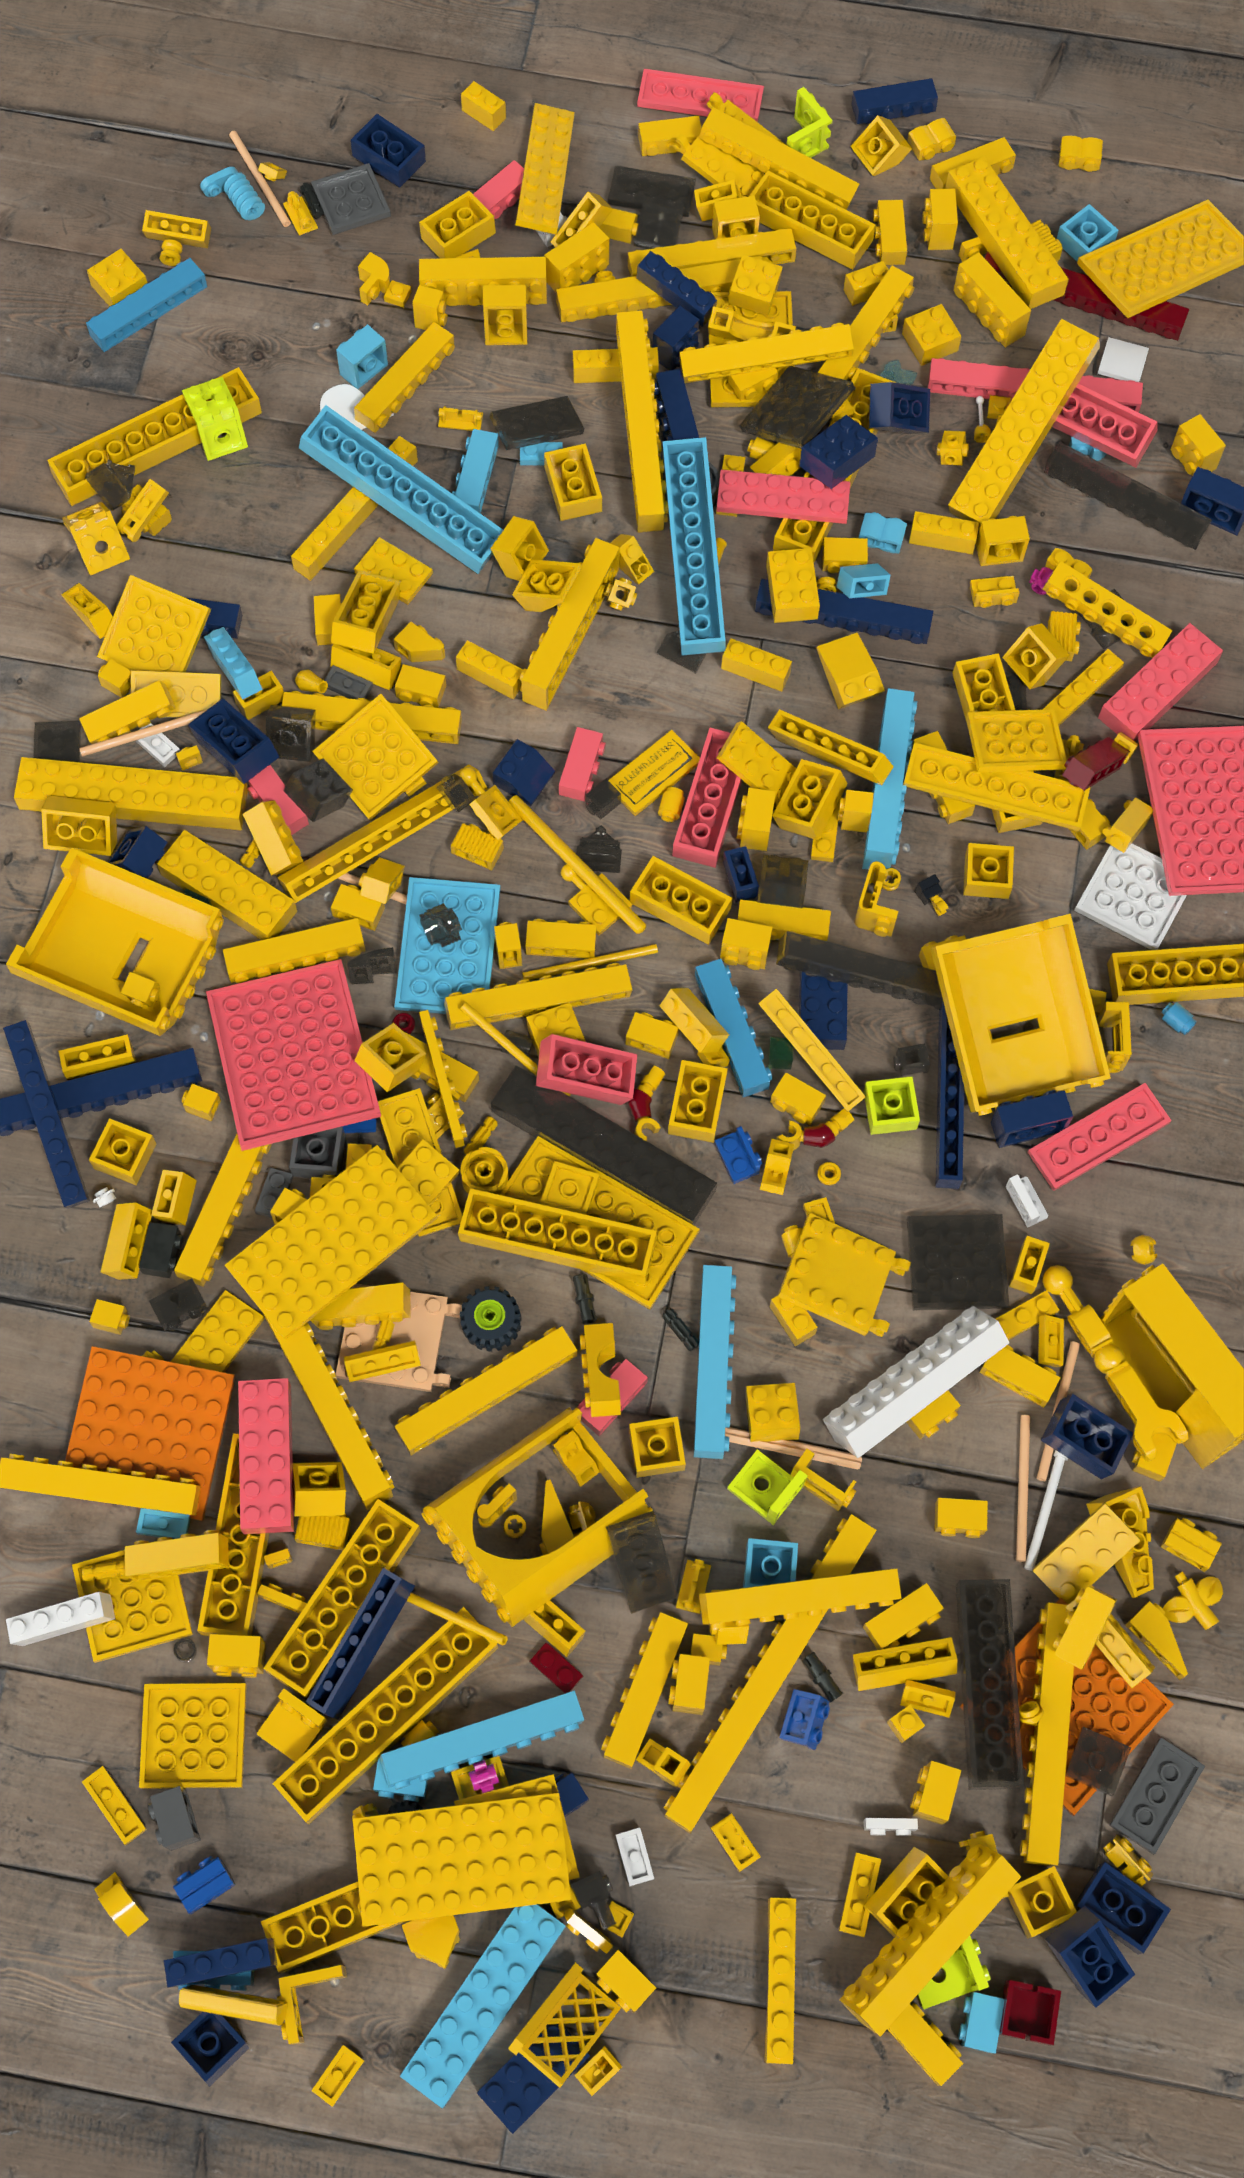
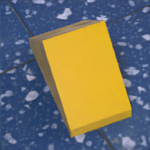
M604 2046L574 2076L589 2094L593 2096L622 2066Z

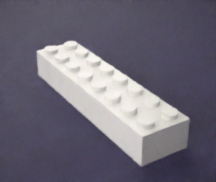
M972 1306L963 1311L954 1321L946 1324L934 1336L927 1338L922 1345L909 1352L897 1364L889 1367L877 1379L869 1382L860 1392L852 1395L840 1407L832 1410L823 1421L834 1441L859 1458L1008 1345L1009 1341L998 1320Z

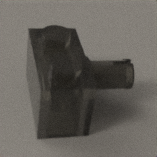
M192 1278L149 1300L164 1331L175 1330L182 1326V1322L190 1318L196 1319L202 1316L204 1311L208 1309Z
M598 1871L571 1884L581 1910L593 1909L602 1931L617 1924L607 1903L611 1897L609 1892L613 1891L607 1874L602 1876L601 1872Z

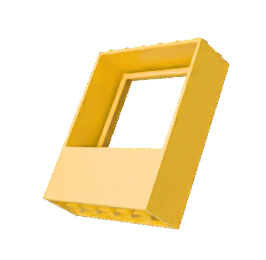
M1163 1263L1158 1267L1151 1265L1141 1273L1142 1276L1137 1281L1132 1278L1122 1286V1289L1117 1293L1113 1302L1108 1305V1309L1103 1312L1104 1315L1100 1319L1114 1340L1113 1345H1116L1123 1351L1125 1361L1133 1368L1156 1405L1161 1409L1170 1410L1179 1416L1188 1432V1440L1182 1444L1203 1470L1244 1440V1369Z

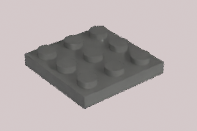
M369 163L311 182L332 235L391 217L390 209Z

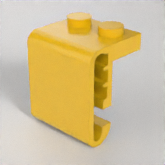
M875 861L871 863L855 917V925L858 928L872 931L881 937H892L899 911L877 905L886 868L881 862ZM871 883L875 884L873 894L867 893L868 886Z

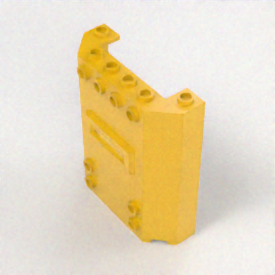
M71 847L60 866L64 873V878L25 948L16 945L6 965L10 973L161 1036L175 1024L177 1018L180 1019L183 1016L186 1001L193 997L196 989L195 984L198 979L201 980L203 978L208 960H212L216 953L218 935L224 922L219 908ZM140 938L149 942L132 973L155 981L160 985L159 990L161 991L159 999L156 1003L153 1002L152 1007L144 1005L143 1008L131 1004V999L121 994L125 982L118 979Z
M1071 914L930 948L970 1112H978L979 1116L992 1113V1108L995 1107L996 1110L1001 1103L1007 1101L1020 1102L1021 1099L1027 1096L1040 1097L1051 1090H1065V1093L1076 1091L1075 1086L1090 1084V1088L1102 1086L1104 1085V1080L1111 1079ZM1035 1018L1038 1020V1029L992 1040L990 1029Z

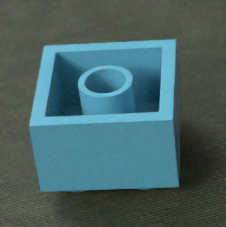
M1088 204L1060 226L1057 239L1061 242L1062 249L1078 261L1079 257L1116 241L1119 230Z
M368 324L364 328L357 330L354 336L348 341L341 343L338 349H336L340 375L357 389L388 365L385 339Z
M749 1538L746 1548L743 1588L796 1581L798 1543Z

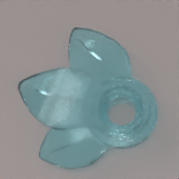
M894 360L885 365L884 371L879 376L896 383L912 385L917 377V372L901 369L900 361Z

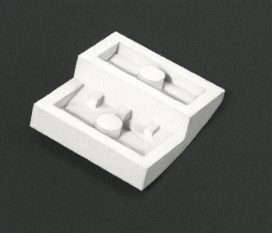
M1108 337L1098 374L1124 381L1133 380L1139 382L1149 348Z

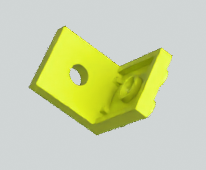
M805 87L797 90L794 118L803 129L787 137V146L812 158L829 148L826 139L831 136L828 125L833 120L827 114L826 109L817 103L814 95L809 93Z
M223 377L182 390L184 399L196 422L208 461L248 447L238 408ZM227 433L225 437L218 438L220 434Z
M757 1449L729 1484L727 1490L774 1526L799 1491L803 1489L808 1475L799 1470L795 1477H792ZM758 1478H764L769 1486L766 1490L761 1491L755 1487L754 1482Z
M969 1936L941 1967L945 1972V1978L942 1982L936 1983L931 1979L917 1996L922 2010L989 1987L987 1981L991 1980L986 1965L981 1966L978 1958L981 1951L975 1938L971 1939V1936Z

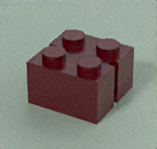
M1005 1980L1002 1999H1005L999 2035L1016 2039H1025L1026 2037L1025 2041L1054 2046L1061 1991L1041 1986L1033 1987L1032 1984L1013 1980Z

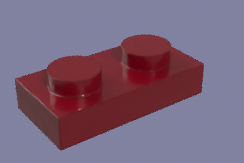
M545 1643L529 1661L564 1694L571 1692L584 1677L548 1643Z

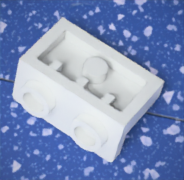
M1015 1175L1009 1178L1006 1189L1027 1228L1047 1219L1048 1214L1028 1177L1020 1179L1019 1175Z

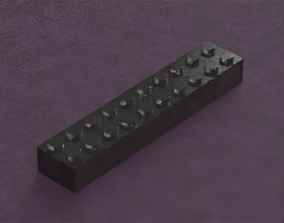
M518 1066L514 1067L491 1102L492 1113L535 1138L538 1136L692 1225L696 1224L715 1194L717 1182L563 1092L536 1086L537 1077Z

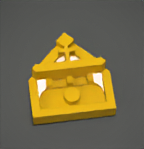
M455 1916L412 1920L403 1924L402 1928L410 1951L415 1953L416 1958H423L446 1969L449 1963L448 1959L456 1943L460 1941V1931Z

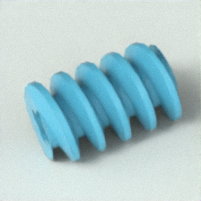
M235 173L230 176L225 182L224 191L241 217L245 220H254L260 217L265 210V204L262 203L261 198L254 191L253 186L250 185L244 173Z

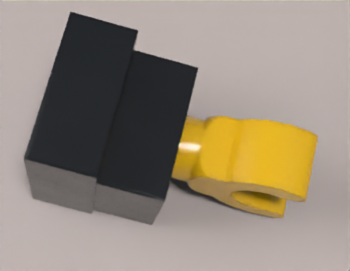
M934 874L919 882L915 888V893L921 899L924 906L932 902L936 914L941 916L947 912L948 905L941 898L943 889L939 885V879Z

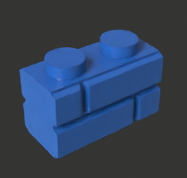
M210 1856L198 1864L200 1869L192 1874L190 1871H187L176 1879L178 1883L173 1888L189 1914H193L236 1885L221 1858L216 1857L213 1859Z

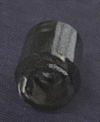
M506 1030L505 1034L502 1033L524 1054L529 1056L533 1039H529L527 1035ZM499 1043L497 1044V1046L501 1047V1051H500V1052H503V1053H506V1054H510V1053H509L505 1048H503Z

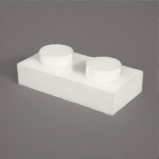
M150 723L149 725L142 727L139 730L151 727L153 725ZM162 733L136 740L143 749L164 767L177 757L176 753L180 752V749Z
M864 1819V1830L870 1831V1835L875 1836L886 1835V1831H896V1836H911V1831L918 1829V1819Z
M637 1828L616 1834L629 1887L654 1880L641 1829Z

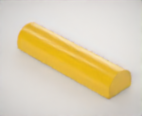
M194 1984L180 1989L179 2005L185 2009L278 2026L284 2022L287 2013L288 2002Z

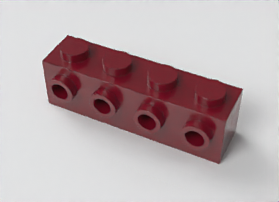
M1110 737L1102 741L1098 740L1093 746L1089 745L1086 750L1079 751L1076 756L1072 755L1069 757L1064 765L1066 770L1063 776L1068 779L1071 785L1080 787L1085 791L1120 770L1130 751Z

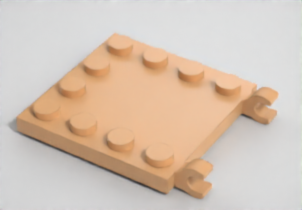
M355 1284L352 1288L369 1287V1285ZM410 1292L411 1318H403L401 1322H393L395 1326L390 1342L386 1345L393 1346L415 1340L421 1366L358 1381L432 1392L433 1385L450 1388V1375L435 1374L445 1316L460 1318L462 1305L448 1304V1297ZM359 1323L355 1327L344 1328L336 1378L349 1380L344 1357L371 1351L374 1341H377L376 1335L380 1323L376 1325Z

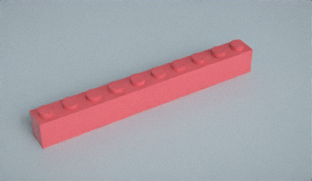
M932 358L928 388L931 393L974 398L982 396L984 399H989L990 395L1010 397L1012 401L1030 369ZM1090 375L1082 376L1078 384L1139 413L1142 404L1143 383L1133 380L1124 381L1113 378H1098Z

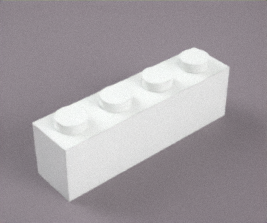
M96 1592L8 1618L6 1623L10 1644L25 1646L114 1620L115 1615L111 1594Z

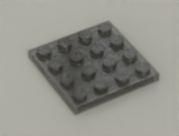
M789 366L739 426L742 432L802 449L805 444L818 434L853 392L855 386L851 381Z
M1002 1214L907 1217L913 1311L969 1309L972 1306L978 1309L1009 1308Z

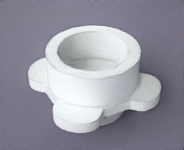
M107 1187L95 1194L96 1199L93 1202L97 1203L99 1208L107 1205L116 1199L113 1193L115 1190H108Z

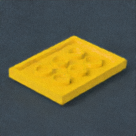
M1055 709L967 713L966 721L978 773L1066 769L1064 765L1067 759Z

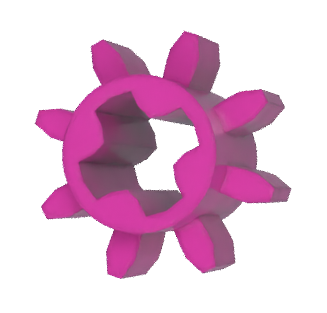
M1047 567L1041 568L1040 571L1034 570L1029 581L1034 592L1040 595L1046 594L1042 588L1053 570Z
M485 1760L473 1764L475 1770L469 1772L474 1790L481 1789L482 1793L493 1791V1784L499 1783L494 1765L487 1766Z

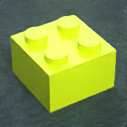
M913 1077L866 1082L863 1092L866 1096L865 1104L871 1135L917 1130L920 1117Z

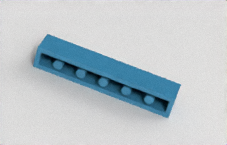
M191 258L180 262L173 269L162 273L157 279L145 284L133 294L127 295L125 299L110 306L106 311L92 317L90 321L86 322L89 335L103 352L109 350L207 288L205 274Z
M718 959L695 967V978L708 1011L729 1033L722 1046L730 1059L729 1064L742 1097L769 1089L772 1074L769 1067H765L763 1064V1051L760 1046L757 1047L754 1039H756L754 1029L747 1024L746 1019L748 1015L744 1005L740 1006L739 992L736 985L732 986L730 978L732 976L728 965L724 966L722 959Z

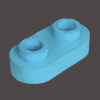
M227 167L206 177L201 182L200 188L207 197L217 196L224 191L227 179L239 172L235 167Z

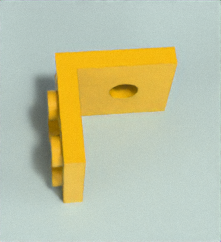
M102 501L62 518L65 527L74 538L90 576L130 559L113 516ZM98 541H105L107 543L105 551H96L95 545Z
M338 1965L278 1978L281 1995L277 1996V2000L288 2002L285 2023L281 2024L283 2040H288V2044L304 2043L296 1988L346 1978L345 1966Z

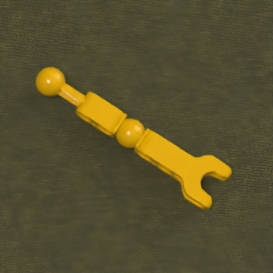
M1060 1265L1049 1267L1043 1275V1285L1049 1293L1061 1297L1071 1313L1067 1318L1072 1329L1090 1356L1094 1358L1096 1368L1106 1374L1105 1379L1135 1425L1133 1444L1142 1458L1147 1462L1155 1459L1156 1448L1151 1437L1157 1433L1168 1434L1178 1444L1187 1441L1188 1432L1179 1416L1170 1410L1161 1409L1156 1405L1133 1368L1125 1361L1123 1351L1116 1345H1113L1114 1340L1095 1310L1089 1304L1083 1307L1071 1288L1073 1284L1071 1272L1066 1267Z

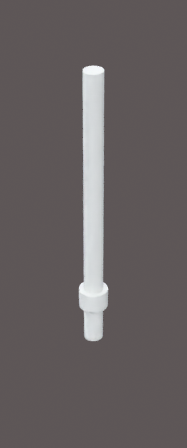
M1056 1450L1053 1455L1055 1461L1024 1566L1025 1569L1033 1571L1032 1569L1035 1567L1064 1462L1068 1460L1066 1456Z

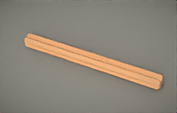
M732 1427L725 1428V1436L729 1437V1442L797 1457H801L807 1448L815 1453L813 1458L815 1461L857 1470L860 1469L862 1464V1456L857 1458L852 1453L792 1440L750 1442L749 1431Z

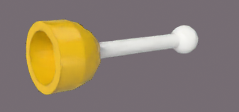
M978 396L976 403L979 409L980 425L974 430V440L978 443H986L991 435V430L984 424L982 405L984 398Z

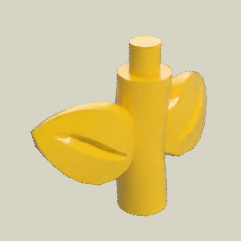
M1183 1571L1174 1576L1180 1584L1177 1588L1181 1595L1172 1597L1162 1608L1165 1611L1164 1616L1170 1622L1180 1624L1188 1622L1194 1616L1204 1630L1217 1624L1219 1619L1208 1606L1217 1604L1222 1598L1223 1587L1220 1580L1216 1577H1205L1200 1579L1195 1585L1193 1579H1188Z

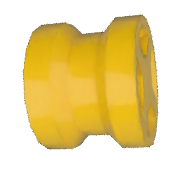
M171 239L163 241L161 246L163 251L159 257L160 261L168 266H177L181 261L180 254L183 250L181 243Z

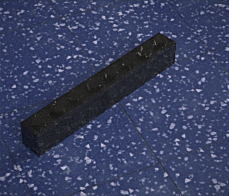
M1061 442L1058 443L1047 460L1044 473L1048 474L1051 478L1066 483L1069 487L1085 493L1090 498H1095L1105 503L1106 506L1124 513L1129 518L1142 522L1145 526L1161 532L1166 537L1181 542L1186 547L1196 550L1209 529L1212 519Z
M789 931L779 939L776 965L783 966L786 970H798L805 972L808 976H821L831 982L840 981L854 988L862 987L870 989L873 993L889 994L895 999L912 1000L915 1004H927L934 1006L937 1010L941 1008L943 998L935 970Z

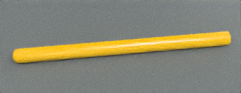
M518 795L513 796L509 803L518 815L636 934L644 932L646 929L645 922Z

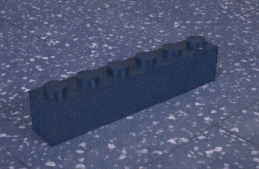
M385 1568L381 1570L306 1700L307 1704L323 1714L339 1720L415 1585Z

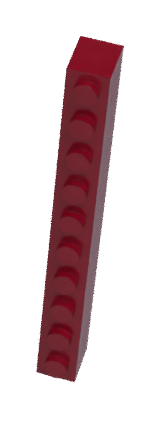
M987 252L985 260L1012 288L992 256ZM1061 267L1068 277L1065 294L1053 301L1105 317L1109 320L1118 321L1149 333H1155L1167 339L1179 340L1189 308L1164 301L1127 318L1089 276Z

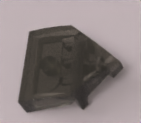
M108 460L107 464L103 463L86 473L85 478L111 511H114L130 500L135 466L130 464L128 466L119 465Z
M679 630L666 634L656 652L658 655L695 674L706 653L682 655Z
M602 825L596 828V832L580 839L576 854L593 871L620 873L622 857L620 842L614 840L606 833V829Z

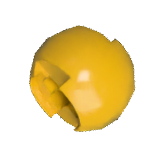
M1147 1235L1135 1237L1130 1243V1246H1133L1134 1255H1131L1133 1261L1143 1265L1154 1262L1157 1258L1154 1250L1155 1239Z

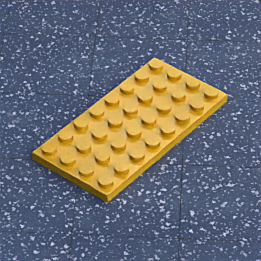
M1205 200L1078 258L1077 264L1117 308L1129 318L1244 265V236L1209 200Z
M538 1136L499 1195L540 1204L554 1161L600 1174L587 1215L657 1231V1241L646 1284L591 1271H582L651 1310L697 1237L700 1229Z
M376 1145L226 1263L225 1267L286 1340L435 1221L438 1216L381 1148Z
M559 1793L353 1819L362 1927L571 1900Z

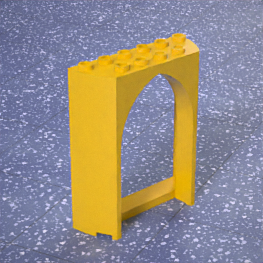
M569 1407L425 1506L421 1513L425 1522L428 1525L433 1524L436 1528L439 1540L444 1545L448 1544L453 1550L451 1554L458 1564L463 1563L466 1567L469 1579L474 1584L477 1582L483 1589L481 1593L488 1603L493 1602L496 1606L499 1618L504 1623L508 1622L511 1627L515 1626L654 1525L653 1510L645 1502V1499L648 1497L647 1492L644 1489L636 1492L582 1425V1412L578 1408L572 1410ZM572 1430L578 1435L585 1451L595 1461L601 1475L623 1501L621 1505L568 1543L540 1557L522 1560L501 1558L483 1551L476 1546L474 1540V1514L487 1490L505 1474L564 1433H569Z

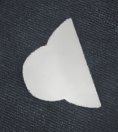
M342 384L330 388L323 394L320 401V412L327 405L359 429L367 428L355 420L354 407L365 396L361 391L351 385Z

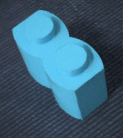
M876 512L865 513L859 538H868V547L879 548L886 552L898 554L900 553L907 523L899 518H885Z

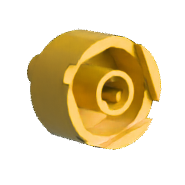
M478 1148V1150L468 1153L461 1163L462 1185L468 1194L470 1188L499 1195L509 1181L507 1163L502 1154L493 1148ZM485 1172H489V1175L481 1176L484 1175Z

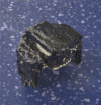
M444 903L426 910L427 912L419 915L430 945L438 943L443 948L461 940L459 931L462 928L458 917L452 908L447 909Z

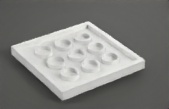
M1131 844L1124 853L1110 845L1074 911L1150 950H1158L1187 895L1169 896L1162 858L1134 844Z

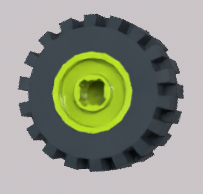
M485 1286V1290L480 1291L478 1288L474 1290L475 1294L473 1296L469 1294L466 1297L468 1301L463 1302L461 1306L460 1323L465 1337L468 1338L472 1345L475 1344L480 1350L486 1348L487 1351L492 1352L493 1348H497V1351L502 1350L504 1345L510 1346L511 1340H516L518 1337L517 1332L521 1330V1313L515 1298L511 1297L508 1291H501L500 1287L496 1286L494 1289H490V1286Z

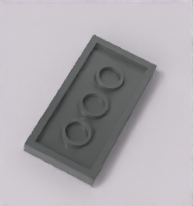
M1159 1738L1109 1826L1151 1854H1156L1205 1765L1163 1738Z

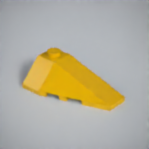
M1141 1486L1108 1494L1086 1504L1091 1515L1105 1502L1140 1538V1541L1114 1564L1132 1598H1136L1154 1589L1152 1558L1149 1556L1148 1542H1151V1533L1147 1531V1518H1150Z

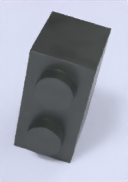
M149 1222L139 1265L142 1274L171 1279L172 1271L174 1272L178 1263V1258L176 1257L177 1249H181L183 1243V1235H181L177 1226Z

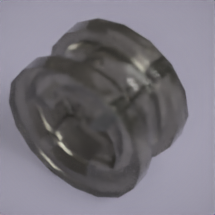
M188 1638L178 1640L173 1648L177 1660L183 1663L192 1661L197 1654L196 1645ZM188 1644L189 1649H192L191 1654L187 1653L188 1656L183 1657L182 1653L179 1652V1648H183L182 1645Z

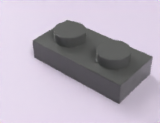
M334 665L324 680L328 683L327 689L350 699H366L373 688V682Z
M270 1167L255 1208L256 1214L272 1218L270 1213L272 1207L284 1188L290 1189L293 1180L291 1173Z

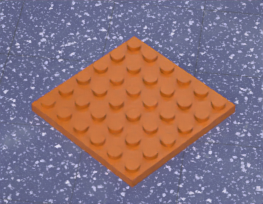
M92 1346L65 1461L72 1462L73 1468L82 1469V1464L97 1466V1471L106 1472L107 1467L122 1469V1475H131V1471L146 1473L145 1478L155 1479L156 1474L170 1476V1481L179 1482L180 1478L195 1480L194 1485H199L201 1488L196 1516L190 1515V1518L203 1521L236 1375Z
M1062 1598L1056 1602L1057 1604L1068 1605ZM1039 1621L960 1706L1026 1772L1028 1761L1032 1762L1033 1751H1029L1030 1736H1034L1035 1726L1022 1723L1018 1715L1019 1707L1029 1701L1037 1702V1700H1033V1689L1035 1684L1038 1685L1039 1675L1035 1674L1036 1660L1040 1659L1041 1649H1037L1038 1635L1042 1634L1043 1624H1039ZM1096 1644L1085 1667L1081 1670L1074 1666L1063 1799V1808L1072 1816L1082 1808L1174 1705L1147 1678H1144L1131 1688Z

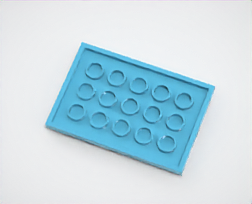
M409 877L395 1010L416 1012L428 1010L429 1013L446 1014L444 1003L445 997H449V994L455 992H462V994L471 993L472 990L477 988L490 989L495 946L494 926H497L500 885Z

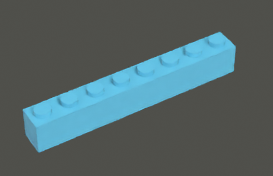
M703 1265L694 1437L695 1458L723 1459L724 1451L729 1452V1437L725 1436V1428H730V1413H726V1404H731V1390L727 1389V1381H732V1366H728V1358H733V1343H729V1335H734V1320H730V1312H735V1298L731 1297V1289H736V1275H732L731 1266Z
M572 1691L383 1753L379 1759L388 1788L395 1786V1789L398 1790L410 1786L411 1780L419 1778L420 1782L434 1778L435 1772L444 1770L445 1774L458 1770L459 1764L468 1762L469 1765H473L483 1761V1756L492 1754L493 1757L508 1753L507 1748L517 1746V1749L532 1745L531 1740L541 1738V1741L556 1737L555 1732L564 1730L565 1733L573 1732L579 1729V1724L584 1721V1717L576 1693Z

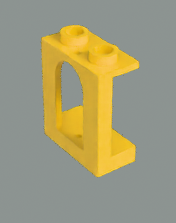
M1105 1002L1097 1018L1098 1027H1113L1114 1051H1108L1105 1057L1109 1073H1118L1124 1070L1132 1055L1129 1002Z
M806 1448L794 1466L791 1476L795 1477L798 1471L801 1470L808 1475L803 1488L837 1511L842 1506L847 1508L857 1492L853 1489L856 1481L853 1480L844 1493L809 1469L815 1453Z

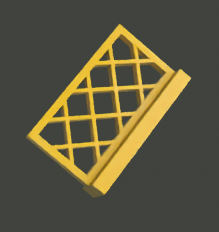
M1073 1600L1066 1608L1069 1612H1075L1079 1603ZM1110 1614L1096 1645L1129 1686L1133 1688L1151 1674L1155 1666L1114 1616Z
M576 1962L508 2048L515 2055L518 2053L522 2054L559 2088L621 2009L618 2004L581 1974L583 1968ZM579 1984L588 1990L589 1999H577L576 1987ZM590 2004L592 2017H580L578 2005ZM596 2004H604L612 2012L609 2016H598ZM573 2005L575 2017L563 2018L561 2006ZM576 2023L578 2036H565L564 2024ZM581 2023H593L595 2034L583 2036ZM547 2024H558L560 2037H548ZM561 2042L563 2055L550 2056L549 2043ZM566 2042H579L580 2054L568 2055ZM533 2043H543L545 2056H536L528 2048ZM551 2061H564L565 2073L562 2077L552 2070Z

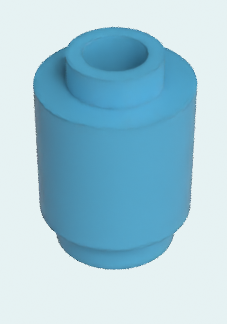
M1170 1002L1161 1012L1164 1014L1162 1020L1176 1032H1181L1184 1035L1197 1023L1193 1018L1194 1015L1178 1002L1174 1005Z

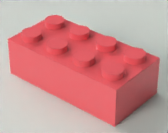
M551 1034L540 1043L536 1086L623 1105L633 1099L637 1054Z

